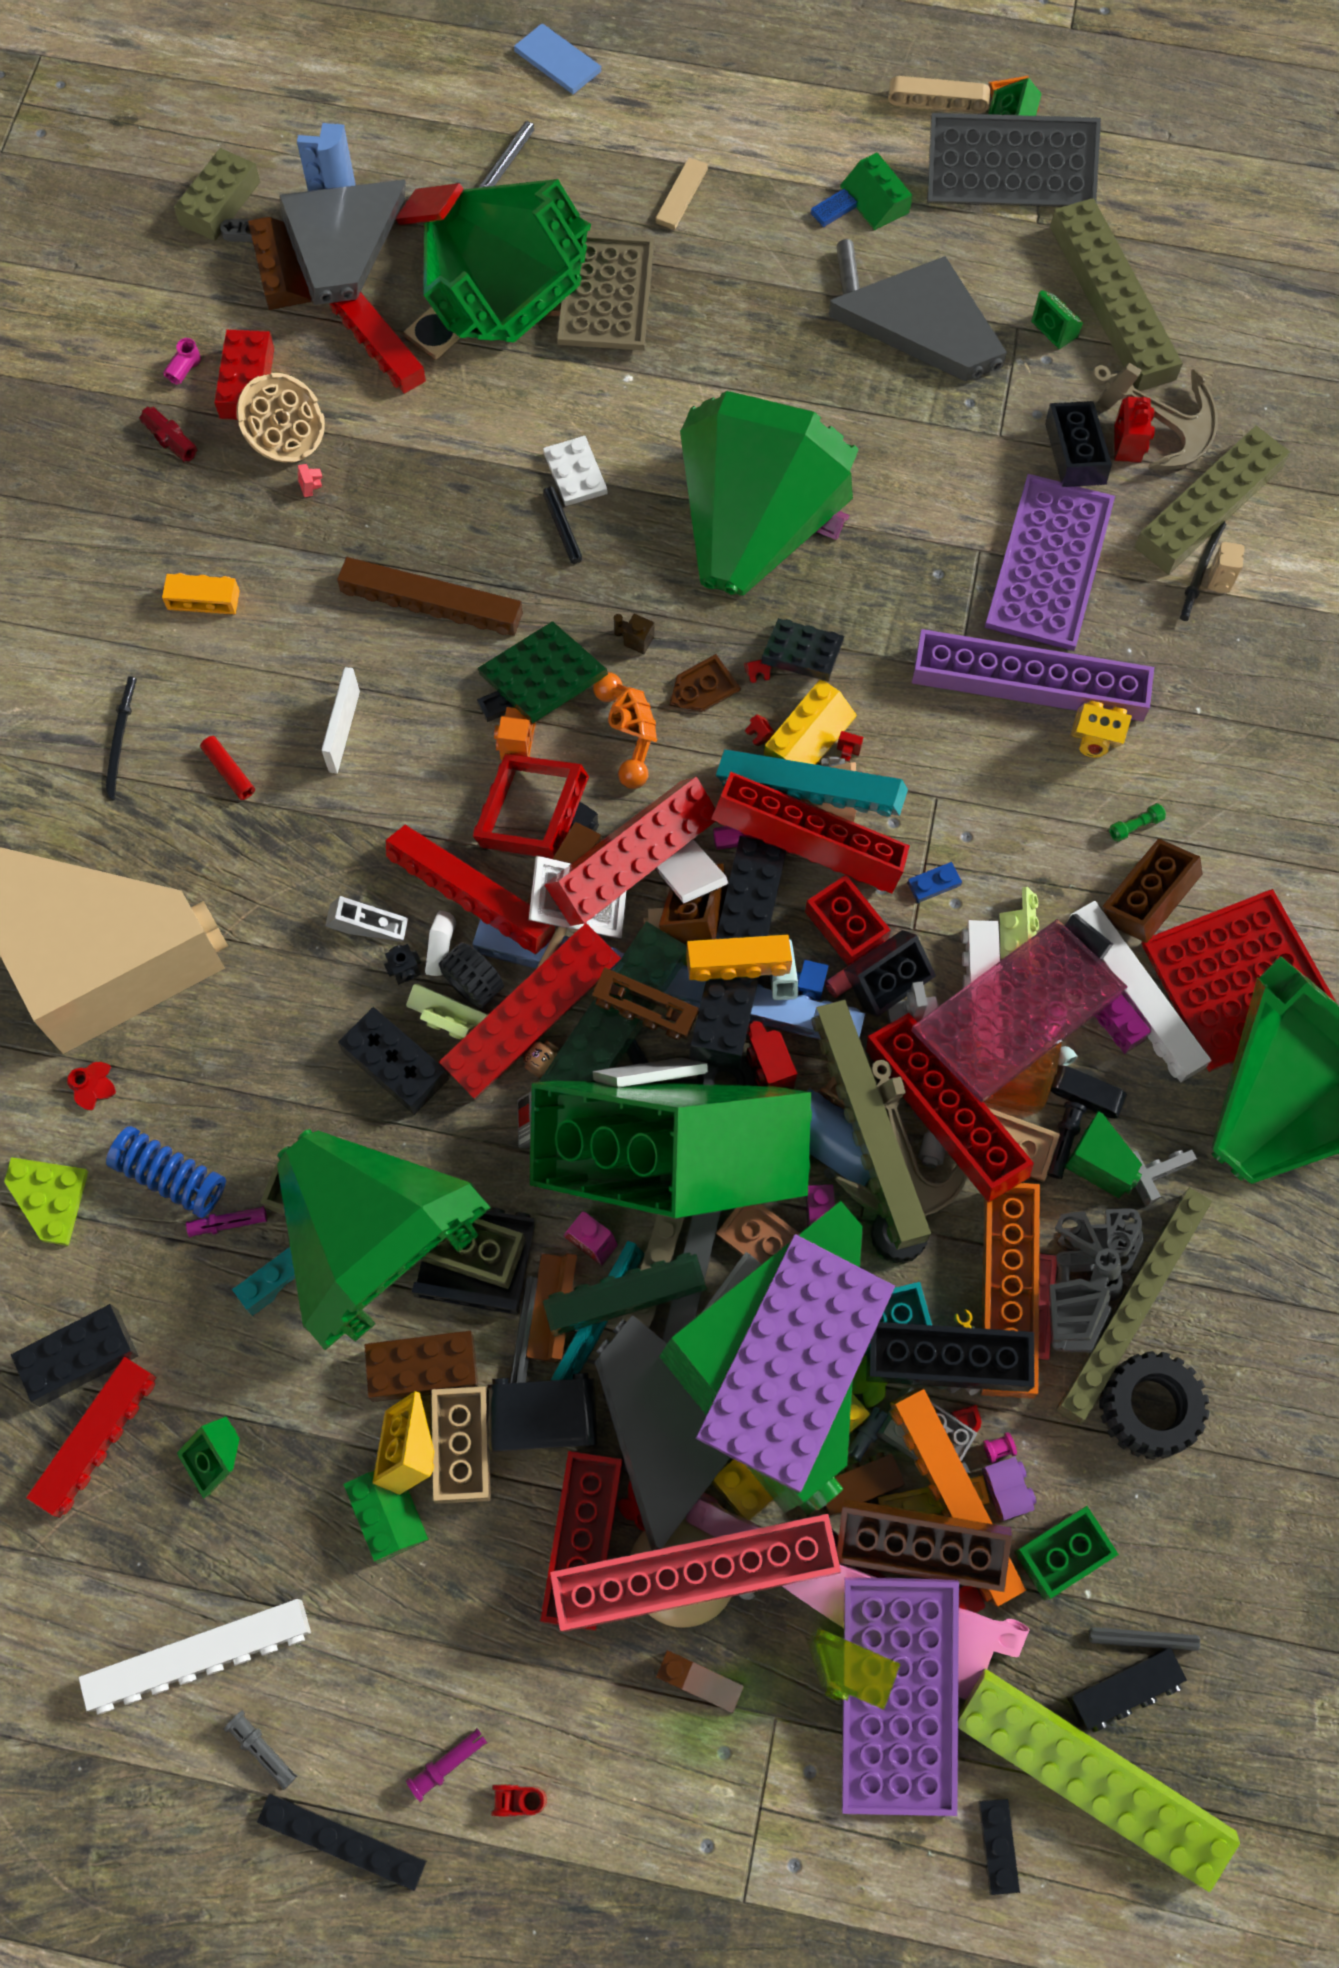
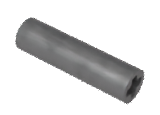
M849 239L839 241L836 246L843 295L860 289L854 244Z

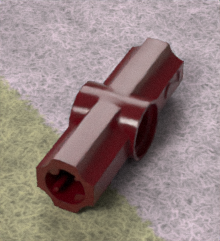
M147 406L142 410L139 417L141 423L153 433L155 439L164 449L169 448L183 462H190L195 458V454L198 451L196 445L183 434L181 428L174 420L165 418L154 406Z

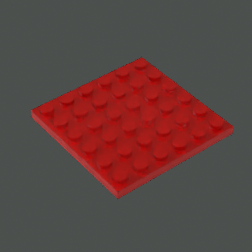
M1273 889L1153 935L1147 943L1141 942L1178 1015L1212 1060L1206 1066L1209 1072L1235 1062L1257 977L1259 978L1280 956L1336 1002Z

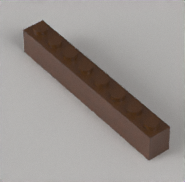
M350 557L345 558L337 579L340 592H343L345 595L363 597L368 601L386 603L391 607L406 608L414 613H426L434 618L452 620L457 624L473 625L478 629L496 631L501 635L515 636L523 614L522 601Z

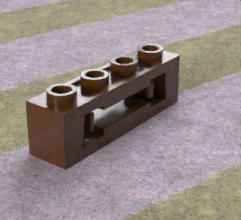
M605 967L592 993L597 1006L609 1010L610 1007L620 1011V1016L629 1020H633L634 1017L643 1021V1026L655 1031L657 1027L667 1031L665 1035L678 1041L680 1038L687 1040L699 1012V1008ZM625 988L629 989L630 994L665 1009L668 1006L671 1007L666 1014V1019L669 1021L662 1019V1015L623 999L626 992L624 991ZM611 994L617 996L621 1000L623 999V1001L611 997ZM672 1008H674V1009H676V1010H678V1011H680V1012H682V1013H678V1012L674 1011Z

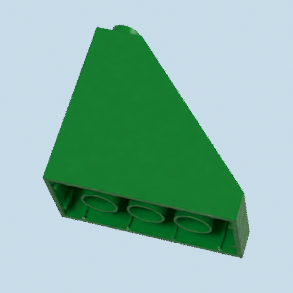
M587 1081L532 1083L529 1185L672 1218L808 1196L810 1122L812 1120L811 1092L773 1086L643 1083L618 1088L600 1082Z
M842 1201L798 1235L860 1267L862 1225ZM790 1242L675 1334L659 1355L705 1415H707ZM852 1382L800 1493L747 1466L784 1513L799 1506L808 1516L814 1510H820L844 1489L835 1479V1476L847 1466Z

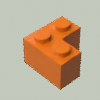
M507 707L505 716H501L500 725L495 726L494 739H496V750L499 751L501 760H503L505 754L530 757L536 722L532 724L516 708Z

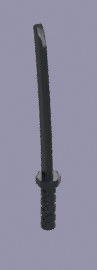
M1225 521L1211 535L1192 582L1185 589L1186 599L1182 614L1180 615L1182 621L1189 620L1193 603L1200 594L1199 587L1204 573L1226 527Z
M131 676L127 678L121 704L116 707L118 715L113 734L106 781V791L112 801L115 800L123 736L127 718L132 712L130 703L137 679Z

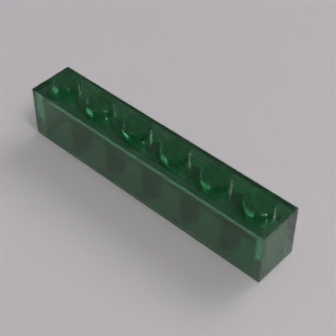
M680 1254L676 1257V1260L671 1262L657 1261L650 1265L651 1268L641 1271L640 1268L631 1269L625 1272V1276L618 1278L609 1276L599 1280V1284L592 1286L582 1284L576 1286L572 1292L566 1294L564 1292H556L549 1295V1299L543 1300L550 1331L555 1337L707 1290L697 1254Z

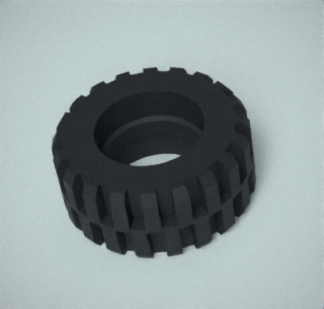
M1150 1351L1142 1355L1136 1354L1130 1357L1114 1370L1101 1392L1103 1398L1099 1400V1408L1104 1410L1101 1419L1103 1424L1107 1423L1110 1428L1107 1431L1111 1438L1115 1436L1119 1440L1117 1445L1123 1450L1129 1448L1132 1455L1137 1457L1144 1455L1146 1459L1154 1460L1159 1457L1164 1459L1186 1450V1448L1198 1440L1197 1437L1203 1434L1206 1428L1203 1423L1209 1419V1410L1205 1409V1405L1209 1403V1397L1207 1394L1203 1395L1201 1389L1205 1387L1202 1379L1199 1381L1195 1379L1193 1375L1197 1372L1192 1367L1186 1369L1183 1366L1184 1360L1178 1357L1171 1359L1169 1353L1161 1352L1156 1355L1154 1351ZM1143 1381H1153L1164 1386L1171 1393L1176 1404V1418L1169 1428L1160 1431L1153 1430L1138 1420L1131 1405V1394L1136 1385Z

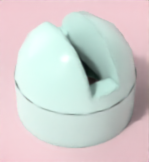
M1067 1046L1060 1047L1055 1054V1059L1059 1066H1068L1078 1057Z

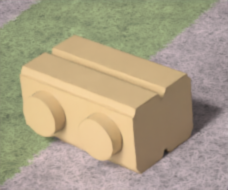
M1230 542L1221 543L1209 568L1208 589L1218 593H1228L1231 591L1243 568L1245 546Z

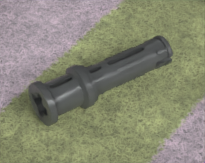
M243 1710L240 1711L223 1730L226 1733L230 1732L241 1744L240 1748L242 1751L245 1750L246 1752L248 1750L282 1789L285 1790L297 1778V1775L261 1737L263 1735L262 1731L259 1728L255 1729L244 1717L245 1712Z

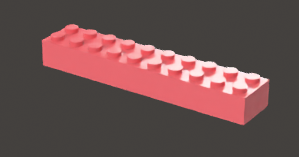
M825 1514L550 1572L560 1631L566 1632L837 1575L841 1573L829 1515Z

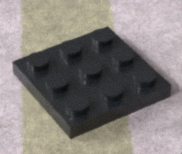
M778 618L762 655L761 664L829 682L844 641V636L832 631L828 632L810 625H802L788 619Z

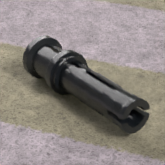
M1066 1101L1064 1103L1065 1112L1063 1119L1058 1123L1060 1136L1047 1171V1175L1055 1179H1063V1173L1074 1137L1080 1133L1081 1128L1079 1125L1081 1118L1087 1111L1085 1106L1076 1102Z

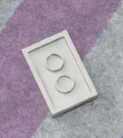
M586 436L543 448L545 458L565 507L607 494L606 484Z

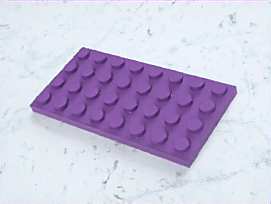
M1031 474L1027 475L985 628L1072 651L1075 650L1112 511L1114 495L1078 486L1062 487L1059 481Z
M795 1234L695 1439L800 1493L895 1286Z
M844 1577L843 1814L957 1816L958 1580Z

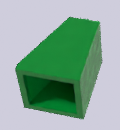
M1098 1111L1087 1126L1065 1168L1117 1198H1120L1125 1192L1129 1194L1142 1176L1138 1172L1142 1166L1140 1160L1104 1114Z

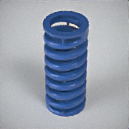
M128 1126L122 1130L108 1151L106 1165L117 1172H124L125 1176L130 1179L135 1178L138 1184L147 1185L149 1190L158 1191L160 1196L170 1198L173 1203L177 1205L182 1204L185 1210H193L192 1213L200 1218L206 1217L213 1210L226 1185V1178L224 1176L211 1172L206 1177L207 1168L204 1165H200L195 1169V1161L193 1159H187L183 1163L184 1155L177 1152L172 1155L171 1147L164 1146L161 1148L160 1141L156 1139L149 1142V1136L145 1133L139 1135L141 1131L133 1126ZM161 1174L159 1181L156 1182V1178ZM172 1181L171 1187L167 1189V1185ZM217 1185L218 1187H217V1190H216V1192H215V1195H212L211 1193L213 1192L215 1186ZM184 1187L183 1193L179 1195V1191ZM197 1192L195 1199L191 1201V1197ZM208 1197H212V1200L209 1202V1204L203 1208L204 1203L208 1199Z

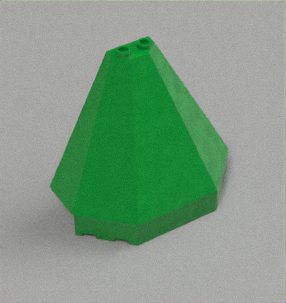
M559 179L463 189L444 220L424 222L423 295L445 327L458 337L491 341L504 340L514 343L580 286L582 278L580 276L581 266L585 261L587 250L586 238L588 231H590L591 223L580 217L579 212Z
M731 391L721 393L720 397L716 399L712 397L702 402L699 407H691L680 430L701 585L708 589L723 590L730 595L738 594L744 596L853 499L852 474L850 470L859 448L855 445L846 444L841 433L832 426L827 428L820 422L821 417L810 410Z
M1281 956L1259 978L1257 977L1211 1147L1213 1150L1211 1154L1221 1164L1228 1163L1232 1167L1230 1171L1239 1180L1243 1181L1246 1179L1250 1184L1339 1154V1005Z
M310 1129L305 1130L299 1135L297 1142L291 1147L283 1148L277 1155L280 1159L277 1167L303 1328L311 1333L324 1350H327L344 1334L356 1342L376 1325L373 1319L362 1309L445 1238L448 1239L450 1244L459 1253L478 1236L472 1224L491 1207L477 1193L470 1182L318 1130L312 1132Z

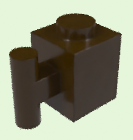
M615 614L613 617L614 634L616 636L623 634L625 647L645 654L655 637V622L637 614H633L630 621L626 622L621 614Z

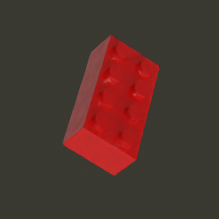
M226 329L214 401L220 419L238 420L237 403L242 390L254 378L271 373L275 348L270 331Z

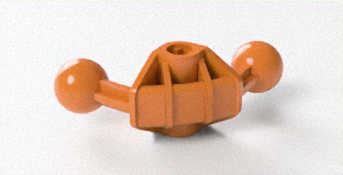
M608 672V675L593 685V692L603 702L615 701L608 716L609 725L614 729L638 737L632 759L624 761L618 770V777L622 785L629 789H637L642 787L648 779V768L644 761L650 742H657L658 740L655 729L656 722L644 692L623 686L621 679L616 674Z

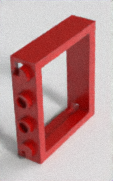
M505 754L498 766V773L494 783L490 786L487 801L482 806L479 821L474 827V839L481 848L553 859L569 832L589 775L582 764ZM516 771L567 778L544 840L492 833Z

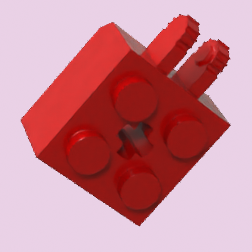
M1126 397L1122 399L1114 422V461L1141 462L1144 453H1148L1149 440H1153L1155 427L1151 426V421H1153L1154 407H1151V398Z
M754 1021L749 1026L748 1035L750 1042L747 1048L748 1055L745 1058L747 1065L751 1067V1070L754 1069L757 1076L754 1079L756 1086L794 1089L797 1072L781 1033L775 1030L766 1032L764 1025L760 1021Z

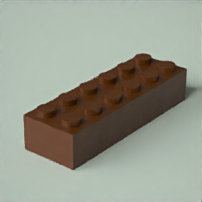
M845 1499L842 1507L837 1556L841 1564L926 1579L958 1580L960 1585L1005 1592L1012 1531L1011 1527Z

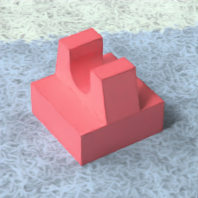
M307 464L298 465V482L303 496H313V490L322 487L320 481L322 479L320 469H309Z

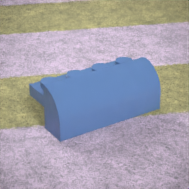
M322 123L320 137L298 135L297 145L308 191L356 185L344 125Z
M809 1088L807 1092H811L812 1111L809 1154L849 1181L866 1186L871 1177L869 1171L865 1170L862 1166V1152L860 1146L857 1147L854 1143L852 1136L854 1130L852 1124L846 1121L844 1110L825 1099L820 1093Z

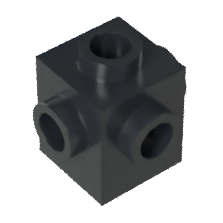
M408 944L394 946L389 952L385 953L388 961L384 963L385 969L389 977H395L398 985L411 981L421 975L418 967L421 964L419 955L416 950L411 951Z

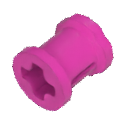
M1009 1432L1004 1433L1003 1437L991 1441H983L986 1456L991 1464L995 1463L996 1459L1007 1455H1017L1014 1440Z

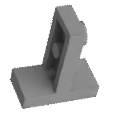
M923 982L913 983L910 992H907V1000L900 1001L887 1010L889 1024L907 1013H910L919 1025L939 1023L941 1019L936 996L926 998Z
M1182 1150L1176 1151L1168 1156L1169 1160L1161 1162L1158 1159L1147 1164L1146 1167L1138 1151L1133 1152L1142 1163L1138 1171L1142 1176L1135 1187L1145 1207L1155 1203L1161 1197L1153 1181L1190 1166L1197 1159L1193 1150L1185 1153Z

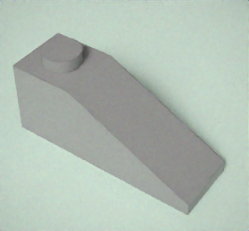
M339 896L329 906L325 927L347 934L402 942L404 941L408 918Z

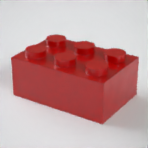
M844 875L806 902L805 913L847 966L889 939L891 929L847 875Z

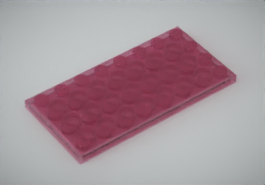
M1056 919L916 1023L911 1031L982 1103L1125 993L1128 986L1065 925Z

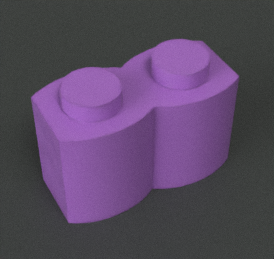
M1016 1457L982 1468L985 1482L992 1496L1000 1521L1035 1510L1036 1498L1031 1488L1027 1489L1024 1478L1027 1477L1026 1470L1021 1461L1017 1462Z

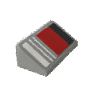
M531 1092L522 1096L517 1101L519 1148H530Z

